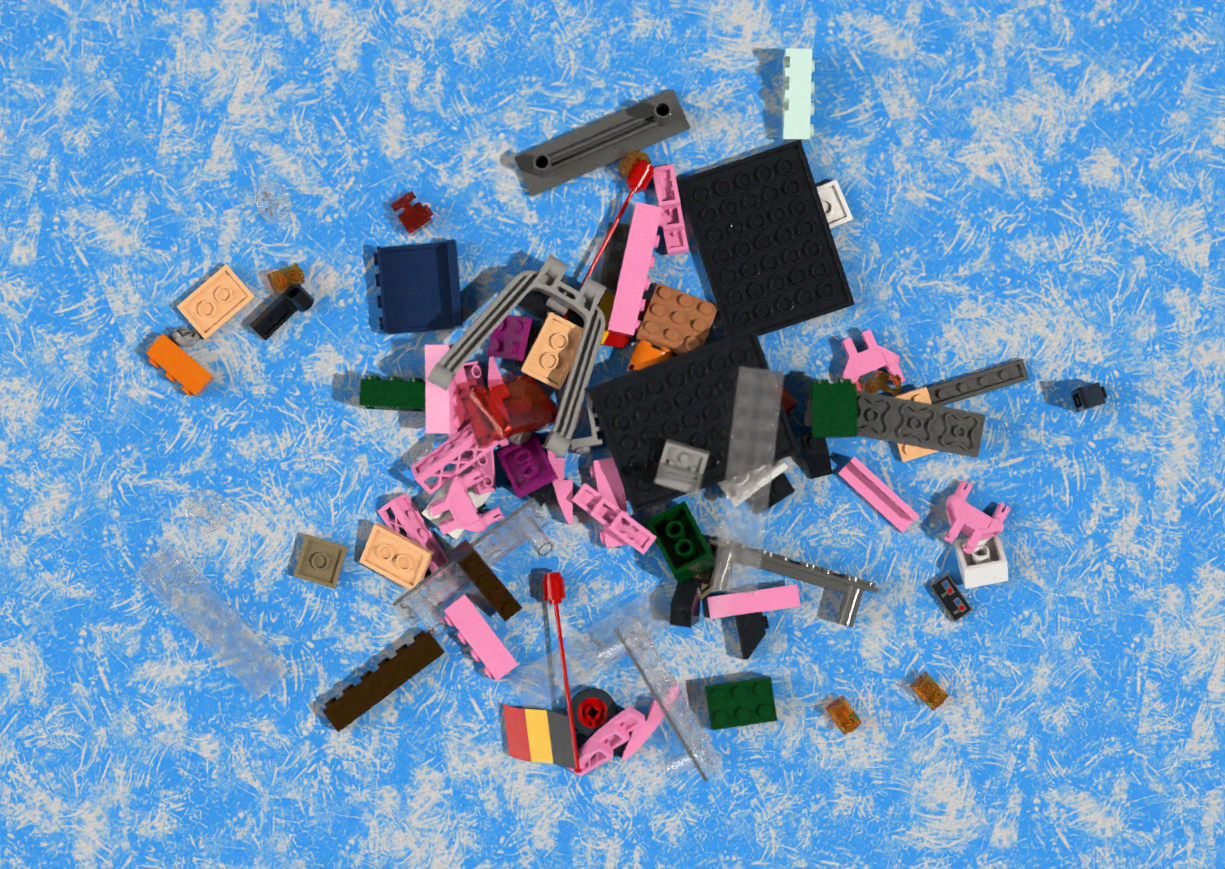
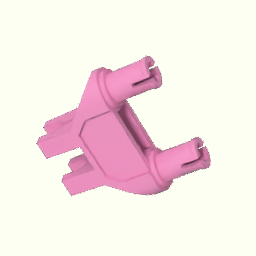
M871 329L861 333L867 350L857 353L851 337L841 342L848 357L841 379H851V383H857L858 391H863L858 381L859 377L882 367L887 369L893 386L898 385L899 382L906 381L898 364L900 362L899 355L877 345Z
M480 468L464 476L455 475L446 496L430 504L429 509L433 516L449 509L453 515L439 523V528L443 535L458 528L482 533L486 531L487 526L505 519L499 506L484 514L478 513L468 493L469 487L485 481Z
M961 480L954 495L948 496L946 500L950 528L944 540L951 544L957 538L959 532L969 536L962 551L970 555L979 541L994 537L1003 532V522L1011 509L1009 506H1006L1002 511L1005 504L998 503L992 517L986 515L965 502L973 486L969 483L965 487L967 481Z

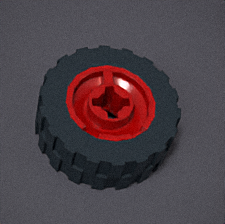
M584 689L577 693L571 701L574 728L584 736L591 737L617 715L614 700L601 689ZM591 708L597 710V714L594 717H591L588 713Z

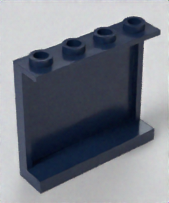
M455 239L441 243L381 248L377 246V252H374V264L379 266V274H375L376 287L381 289V295L377 296L378 309L382 308L383 317H379L380 330H384L385 335L464 328L457 243Z

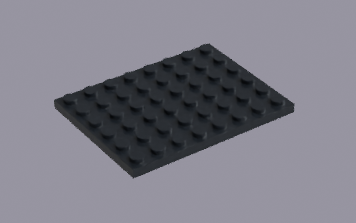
M801 139L676 180L727 337L753 327L757 337L855 305Z
M754 327L588 389L633 513L689 494L655 483L667 439L709 451L700 489L800 453Z

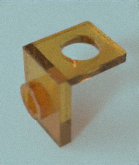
M877 370L873 377L866 381L864 392L877 394L880 389L895 395L901 394V378ZM885 380H892L895 383L896 387H889L886 384Z

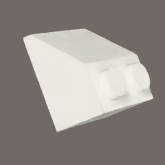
M998 535L979 541L970 555L962 551L968 538L954 540L959 570L965 589L1008 581L1007 559Z

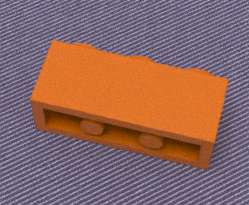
M162 334L146 352L150 356L148 361L157 369L160 366L167 371L164 375L173 383L176 380L183 385L181 389L190 397L193 394L199 397L215 379L211 373L165 334Z

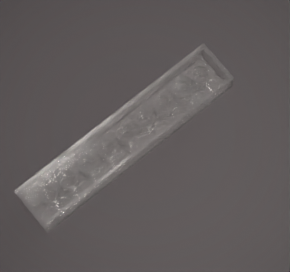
M739 367L712 584L713 590L757 595L784 372Z

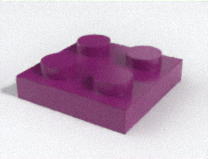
M508 315L492 332L487 356L523 362L532 319Z

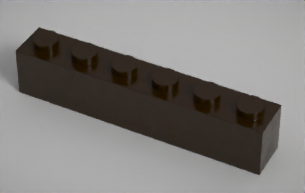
M423 630L413 637L415 642L409 646L406 643L395 651L397 653L395 657L391 660L389 657L385 658L377 664L379 669L373 673L369 670L360 677L362 681L356 686L353 683L342 691L344 693L343 696L339 699L333 697L324 704L326 708L323 710V713L337 732L343 730L445 653V650L430 631L425 633Z

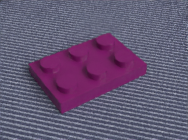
M536 434L531 435V438L523 444H512L496 452L518 498L558 479Z

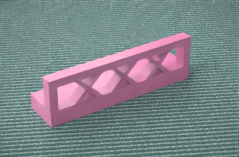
M479 416L411 466L414 479L431 495L453 479L455 475L461 473L499 445L500 442L488 429L486 421ZM484 436L491 440L486 445H478L479 440ZM464 451H473L469 458H461V454ZM448 463L455 464V468L451 471H443L444 466ZM430 476H438L437 481L431 486L425 482Z
M855 456L838 473L843 480L901 533L919 517L914 510Z
M407 493L391 500L378 510L388 528L401 534L400 528H403L407 533L408 539L434 552L428 566L432 574L428 576L425 573L422 580L424 585L453 567ZM389 508L395 514V520L389 516L387 512Z

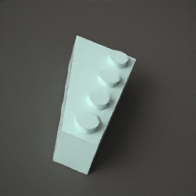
M786 48L783 56L782 143H791L800 139L802 143H808L810 137L814 136V124H810V116H814V103H811V94H814V81H811V74L814 73L815 62L812 60V49Z

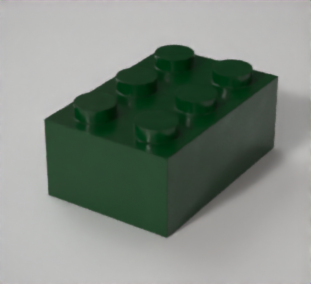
M367 375L366 379H361L359 401L361 408L426 412L425 380L423 378H410V381H403L401 377H388V380H381L380 376Z
M685 501L646 521L651 533L657 537L655 540L679 584L718 564Z
M771 677L704 686L711 730L777 721Z

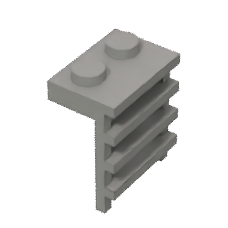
M589 392L585 393L592 436L571 440L572 451H577V454L590 453V448L602 447L603 445L602 439H597V434H600L601 430L600 426L595 427V421H598V416L596 413L593 414L592 408H594Z
M667 439L655 483L698 496L709 451Z

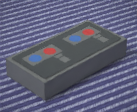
M949 574L944 575L929 586L953 622H956L973 610Z

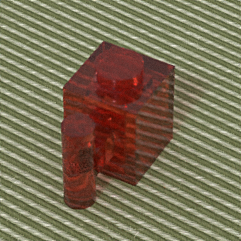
M410 191L390 205L394 212L403 208L404 212L398 215L411 237L433 223L430 218L433 216V213L427 204L422 206L420 201L413 206L410 204L412 200L417 198L413 191Z

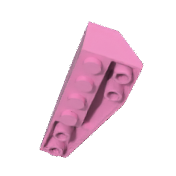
M479 361L464 363L459 369L461 374V382L459 384L461 427L459 431L481 416L486 421L488 429L492 432L489 397ZM456 433L448 434L449 438ZM484 436L479 440L478 445H486L491 440ZM492 449L464 470L465 474H468L480 468L481 474L483 473L485 481L472 486L477 495L496 491L494 452ZM464 451L461 454V458H469L473 451Z

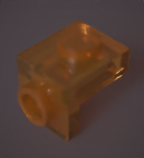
M630 150L626 159L623 158L618 166L621 179L627 180L635 164H638L639 160L651 165L649 155L641 150L636 152Z
M297 263L267 275L275 296L284 293L293 284L299 283L302 285L305 283L304 272Z
M926 671L909 686L924 704L932 710L941 706L948 697V694L940 688Z
M843 695L825 707L836 726L844 735L853 732L862 723Z

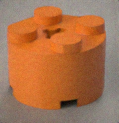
M640 340L639 344L635 346L627 370L634 372V370L643 369L676 355L672 354L673 351L667 348L660 347V350L652 347L653 344Z

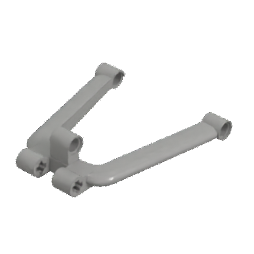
M549 254L540 271L525 270L510 281L447 351L439 363H436L427 380L447 391L458 370L529 292L539 291L548 295L549 298L545 305L563 316L571 308L582 317L584 327L554 426L543 444L544 448L563 457L571 444L570 439L574 433L605 331V315L597 305L607 287L587 276L579 291L560 281L569 265Z

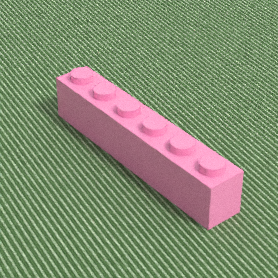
M640 202L635 204L607 332L633 337L634 332L638 333L641 320L637 319L639 311L643 312L646 299H643L642 296L644 290L648 291L651 278L647 277L648 269H653L655 257L652 256L653 248L658 247L660 235H656L658 226L662 227L665 214H661L662 207Z

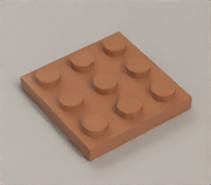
M658 283L636 338L658 347L667 348L679 355L704 346L718 307L716 304Z

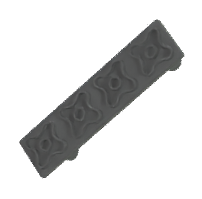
M671 89L515 157V161L528 191L533 197L689 130L690 125L674 90Z
M811 388L804 425L811 427ZM857 390L858 436L974 458L979 456L985 414Z
M714 536L713 539H708L707 544L719 548L716 557L718 564L713 568L709 583L710 586L726 590L734 561L844 593L836 623L852 628L863 592L879 593V588H875L876 583L846 574H840L838 577L832 575V570L802 561L794 564L790 562L791 558L758 548L753 552L747 550L748 545Z

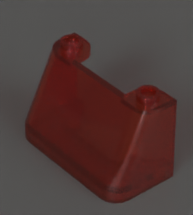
M528 374L516 377L515 381L481 389V386L474 387L468 390V395L461 398L479 448L529 431L537 432L554 425L559 407L532 376L528 377Z

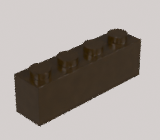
M467 539L449 552L505 622L522 609L520 604Z

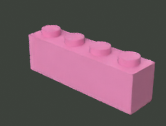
M454 344L425 345L426 433H457L461 427V417L459 416V406L461 404L459 384L461 382V374L459 370L447 391L427 380L436 363H439L441 358Z
M608 458L593 461L594 466H590L591 479H596L597 487L593 489L628 515L624 486L614 459ZM603 525L604 531H600L601 544H606V548L630 545Z
M463 595L444 610L446 613L444 618L451 627L454 625L460 631L457 636L464 645L469 643L473 648L470 653L477 662L482 660L486 666L483 670L491 680L495 678L498 681L519 665L466 595Z

